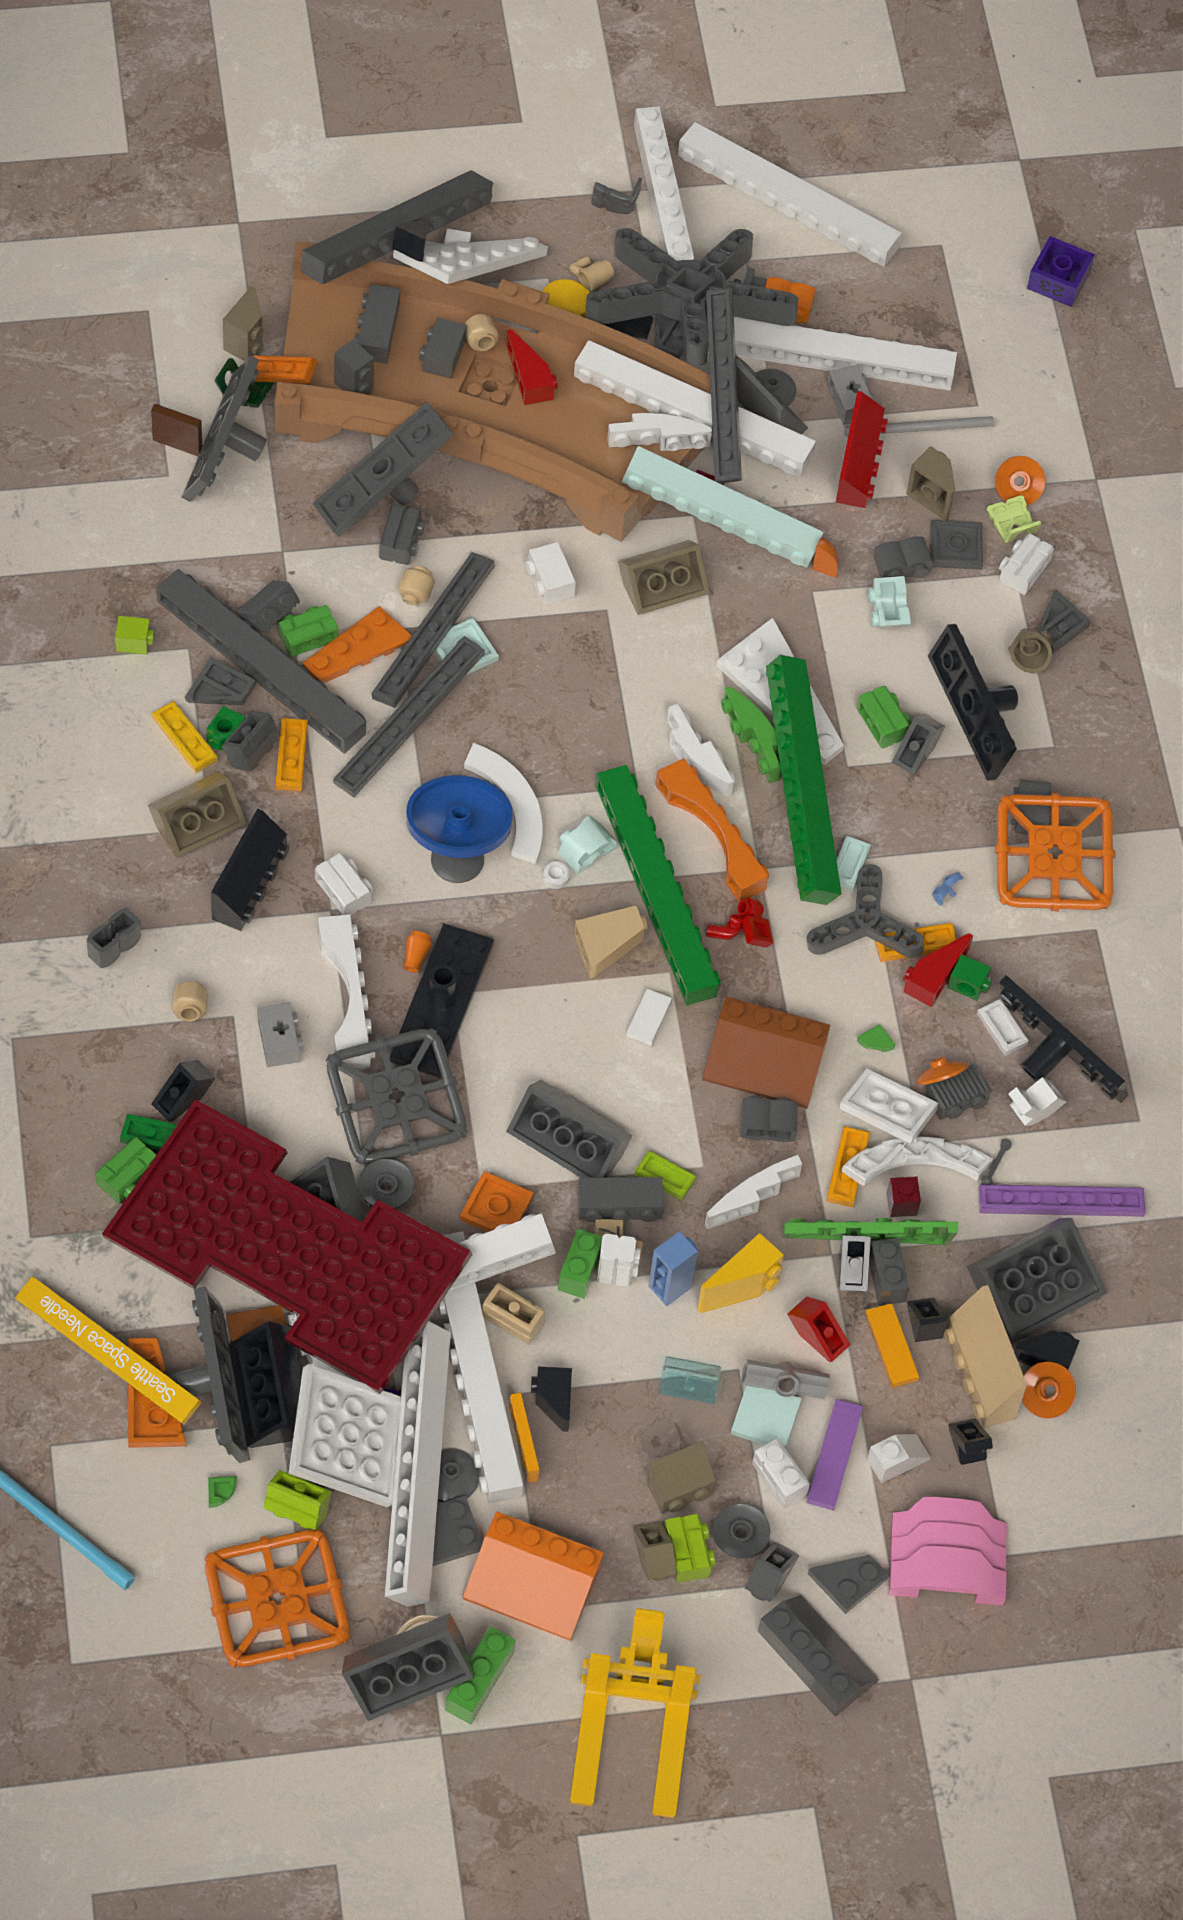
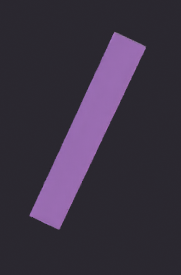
M980 1184L978 1189L979 1210L983 1214L1144 1217L1145 1215L1144 1188Z

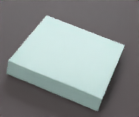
M474 617L452 626L435 650V654L441 662L464 636L485 650V655L467 674L498 661L499 655Z
M746 1386L731 1435L762 1445L779 1439L786 1449L802 1398L797 1396L782 1397L774 1390Z

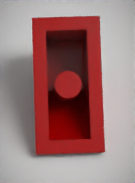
M806 1296L787 1313L798 1334L828 1362H833L851 1345L825 1301Z

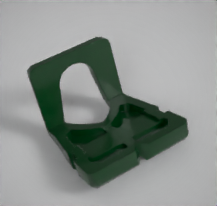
M229 358L215 378V383L222 395H224L227 388L225 382L227 371L233 374L238 368L233 358ZM275 382L250 383L248 386L250 395L246 402L241 405L259 408L267 396L266 393L270 391Z

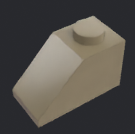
M661 1521L633 1526L642 1569L648 1580L661 1581L669 1576L677 1575L673 1542Z

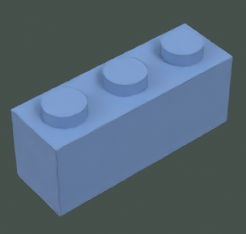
M680 1231L653 1252L649 1288L665 1306H668L682 1296L693 1285L698 1248L691 1238H686Z

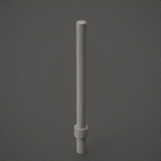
M992 416L889 423L887 424L885 434L993 426L994 421ZM850 426L844 427L845 437H848Z

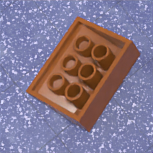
M726 996L702 1080L772 1100L787 1098L798 1103V1107L807 1109L828 1040L830 1024Z

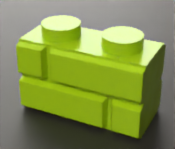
M279 1470L267 1486V1496L263 1509L273 1512L279 1518H287L297 1522L305 1529L317 1530L328 1514V1504L332 1491Z
M698 1514L665 1520L664 1528L673 1542L677 1573L675 1575L676 1582L708 1578L711 1568L715 1566V1557L712 1549L707 1550L705 1540H709L707 1524L701 1523Z

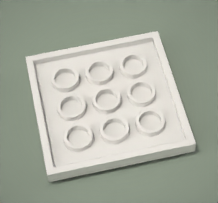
M310 1364L303 1367L288 1474L384 1507L391 1506L393 1501L401 1397L386 1391H382L379 1395L364 1383Z

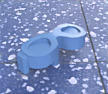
M959 872L946 876L942 880L943 883L933 891L932 895L939 906L943 904L942 900L947 892L952 897L956 895L951 886L958 880L964 879Z

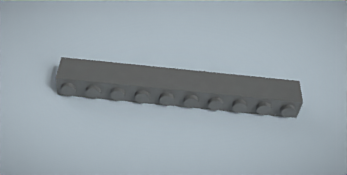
M472 170L304 249L301 272L322 285L393 251L397 225L417 220H426V234L490 204L493 182Z
M177 569L156 587L158 603L245 674L255 679L256 683L299 718L308 720L310 727L345 754L366 735V719L360 712L352 710L347 706L342 697L331 693L322 681L315 680L310 676L308 671L302 665L294 663L285 651L278 650L265 635L257 633L245 619L241 620L228 605L222 604L215 599L213 593L199 586L191 575Z

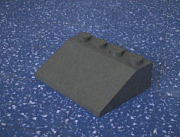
M736 355L738 407L802 435L808 427L752 368Z
M1059 1218L967 1266L977 1290L982 1286L988 1285L1011 1342L1031 1334L1107 1293L1072 1218Z

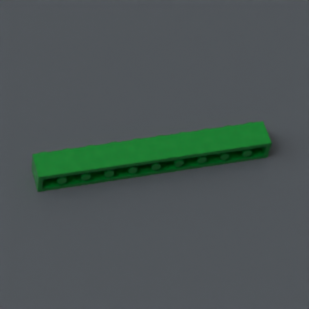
M780 654L766 666V676L768 678L769 698L772 705L773 723L777 739L776 745L778 747L780 770L783 779V792L787 806L800 901L827 905L842 893L807 663L805 659Z
M627 765L598 772L595 787L686 1006L717 997L718 986L721 985L719 974L716 970H712L709 950L702 946L701 931L692 922L693 914L690 905L684 903L682 886L680 882L675 881L673 864L671 860H666L664 843L655 834L656 825L653 817H648L644 796L639 795L637 791L638 783L635 774H630Z

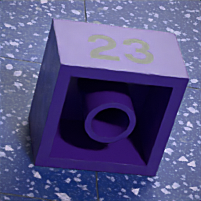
M1049 236L1031 269L1027 289L1072 307L1091 273L1095 254Z

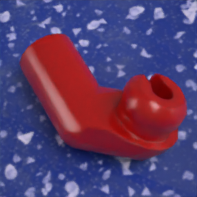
M733 914L730 916L729 922L724 926L708 924L706 937L731 940L742 932L743 917L739 914Z

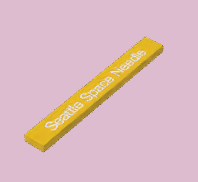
M32 1276L15 1297L18 1302L181 1424L185 1425L202 1403Z

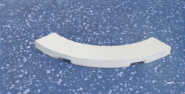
M473 743L464 763V769L482 776L491 784H495L505 794L511 804L516 824V837L511 856L536 864L541 850L543 823L540 807L532 788L522 774L506 759L483 746Z
M916 1137L912 1144L896 1138L883 1141L881 1145L871 1149L866 1148L859 1152L843 1166L841 1172L862 1186H865L870 1180L887 1170L905 1165L927 1164L958 1171L977 1181L992 1165L993 1158L967 1145L961 1144L959 1146L944 1142V1139Z

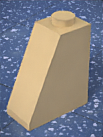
M637 906L575 921L574 937L590 979L597 977L643 941L644 930H647V922L645 916L639 914Z

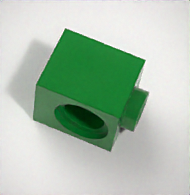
M222 706L206 728L207 743L216 750H223L222 745L246 717Z
M961 954L951 974L948 989L977 1001L981 992L987 993L992 982V978H989L991 967Z

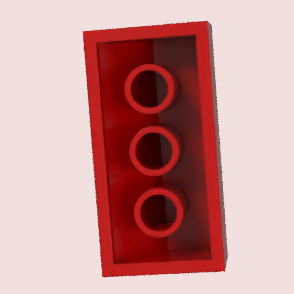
M857 391L836 503L866 508L867 499L872 500L875 485L870 484L871 477L877 478L879 463L875 462L876 455L881 456L884 441L879 440L880 433L885 434L888 419L883 418L885 408L861 391Z

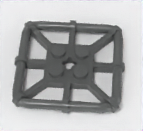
M433 1028L430 1030L418 1029L387 1038L383 1036L376 1037V1041L341 1049L333 1054H329L326 1058L327 1074L337 1104L335 1108L336 1114L341 1118L350 1151L354 1158H356L355 1162L360 1165L363 1163L370 1164L380 1159H393L408 1154L415 1156L418 1155L419 1151L446 1145L460 1138H465L468 1133L465 1114L456 1088L458 1082L456 1076L452 1075L445 1048L440 1036L437 1034V1030ZM424 1040L411 1064L392 1069L387 1052L388 1048ZM430 1044H432L443 1080L422 1085L417 1067ZM378 1051L384 1071L366 1075L342 1060ZM338 1070L363 1083L368 1100L348 1104ZM446 1089L456 1123L431 1111L425 1094ZM393 1090H397L404 1095L400 1103H396L395 1099L390 1100L389 1096L392 1095ZM371 1108L376 1126L363 1149H361L351 1113ZM426 1118L446 1129L449 1133L415 1141L409 1122ZM397 1125L401 1126L406 1144L369 1153L382 1129Z

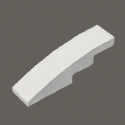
M796 1155L771 1165L727 1193L707 1212L705 1220L706 1229L757 1213L760 1200L778 1195L782 1182L800 1176L802 1162L799 1156Z

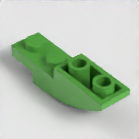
M730 686L725 687L721 706L723 712L728 714L731 719L730 727L732 733L738 736L741 744L749 742L751 752L753 754L756 753L759 759L758 767L762 775L765 774L768 782L779 781L780 763L777 759L779 752L776 745L775 729L761 710L748 698Z

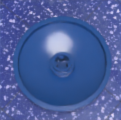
M451 775L430 780L413 792L407 804L406 824L412 837L429 851L447 857L470 858L487 854L503 844L512 828L513 812L508 798L491 783L475 777Z

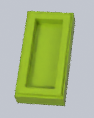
M648 1150L634 1173L637 1177H662L663 1191L681 1201L696 1180V1175Z

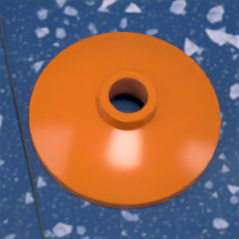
M1014 456L1005 460L998 468L995 475V488L998 495L1005 502L1008 499L1022 495L1026 504L1030 505L1044 491L1045 474L1042 467L1034 459L1026 456ZM1018 476L1023 478L1021 486H1017L1014 482Z
M945 1056L930 1061L931 1067L921 1073L916 1082L918 1085L939 1082L962 1073L969 1065L964 1061H947Z
M1042 1362L1032 1366L1025 1373L1024 1378L1027 1386L1022 1402L1032 1414L1049 1419L1059 1417L1070 1409L1076 1397V1384L1072 1374L1064 1366L1054 1362ZM1049 1385L1055 1388L1052 1396L1046 1393V1388Z

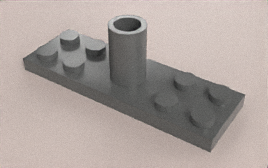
M252 355L231 375L181 497L189 502L197 495L201 496L206 486L210 487L216 478L214 469L221 464L225 453L222 452L224 445L253 461L258 459L265 447L266 438L234 422L241 404H244L250 395L248 386L255 381L259 372L256 369L259 359Z
M426 402L319 497L313 505L333 532L340 537L388 493L400 504L411 502L417 495L418 488L408 476L453 437L454 434L432 406Z
M205 1286L194 1289L196 1300L192 1301L195 1315L199 1317L200 1325L197 1326V1333L200 1341L204 1344L207 1364L171 1374L169 1378L195 1397L212 1392L214 1402L211 1403V1411L214 1419L218 1422V1429L215 1430L218 1444L226 1448L228 1455H232L239 1463L249 1461L250 1456L223 1308Z

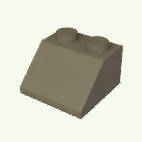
M252 286L223 318V349L243 361L250 355H259L264 346L262 343V314L256 289Z
M930 446L912 464L906 494L944 521H947L950 517L955 493L951 460L943 452L937 451Z
M701 1441L651 1462L647 1485L661 1513L667 1511L677 1512L689 1502L694 1500L701 1502L708 1499L714 1492L716 1481L704 1442Z

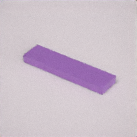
M839 1399L835 1400L806 1503L834 1511L863 1406Z

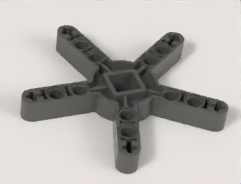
M623 228L616 232L615 257L648 282L589 293L586 297L585 318L603 325L663 314L668 318L680 321L686 363L691 366H702L707 363L708 358L706 291L731 288L733 291L734 317L782 326H791L797 322L799 298L789 292L726 281L752 257L753 233L749 230H734L700 261H676L635 230Z

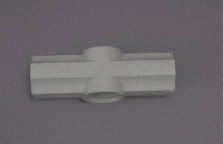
M747 1359L743 1366L741 1382L745 1386L774 1390L782 1397H791L797 1394L825 1399L829 1391L830 1375L799 1369L790 1362L770 1364ZM785 1377L791 1378L788 1381H780Z

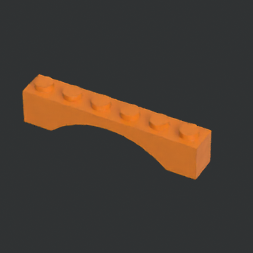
M683 758L658 770L655 785L668 804L695 815L717 837L726 859L727 875L725 884L737 901L740 902L745 898H751L765 891L769 878L767 868L764 864H760L757 861L752 847L744 843L737 826L731 824L727 819L724 808L720 804H716L709 787L703 785L699 780L696 769L692 765L689 766Z

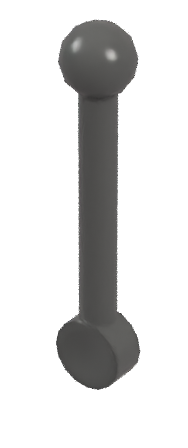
M1009 1139L1001 1141V1149L988 1174L982 1178L983 1185L992 1184V1176L1005 1151L1011 1148L1012 1143Z

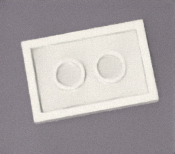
M866 1068L841 1100L839 1109L912 1144L937 1111L938 1102Z

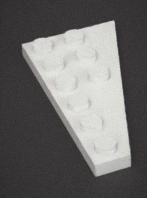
M533 237L469 243L458 242L456 244L425 246L423 262L416 261L394 250L393 258L446 284H450L547 255L548 246L539 243V240Z
M771 618L717 660L716 666L773 718L766 666L780 654L794 657L774 619ZM810 686L821 761L825 765L843 751L844 745Z

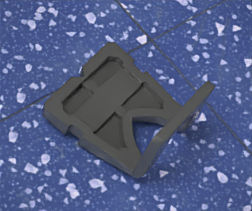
M638 178L631 196L595 182L591 201L592 205L600 209L602 207L606 208V211L630 214L640 194L643 178ZM622 203H631V204H630V207L628 208V207H626L625 205H623Z

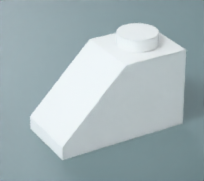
M896 1434L871 1446L867 1461L882 1484L930 1460L931 1457L917 1434Z

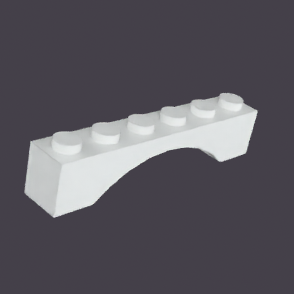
M350 914L319 917L318 935L321 954L340 973L349 996L347 1014L341 1027L334 1035V1049L336 1052L348 1047L368 1043V1034H372L370 1018H365L364 1011L368 1010L367 994L362 995L361 987H365L364 972L358 971L357 965L361 963L360 947L355 948L354 940H358L357 924L351 923ZM375 1052L342 1061L357 1070L370 1069V1059L375 1058Z

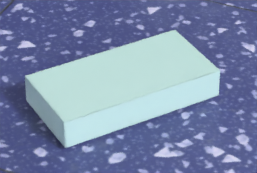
M846 836L836 859L841 887L851 891L854 890L859 870L864 866L871 849V844Z

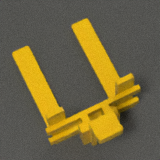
M642 1608L635 1610L630 1648L621 1647L619 1663L610 1662L611 1656L596 1653H591L590 1659H583L582 1668L588 1669L587 1675L581 1674L580 1684H586L570 1797V1803L585 1806H593L607 1700L608 1696L659 1702L666 1705L652 1814L669 1818L676 1816L691 1699H697L698 1690H693L694 1684H700L701 1675L696 1674L695 1667L676 1665L675 1671L665 1670L668 1653L659 1652L665 1616L663 1611ZM634 1660L650 1662L651 1665L650 1667L634 1665ZM615 1672L617 1673L616 1678H622V1680L608 1678V1673ZM632 1675L649 1677V1680L631 1677ZM663 1680L673 1681L672 1687L657 1685V1683L663 1684Z

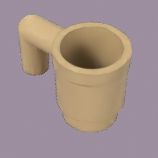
M585 256L569 266V270L578 277L580 284L590 293L608 283L614 277L613 267L607 260L591 264L590 259Z

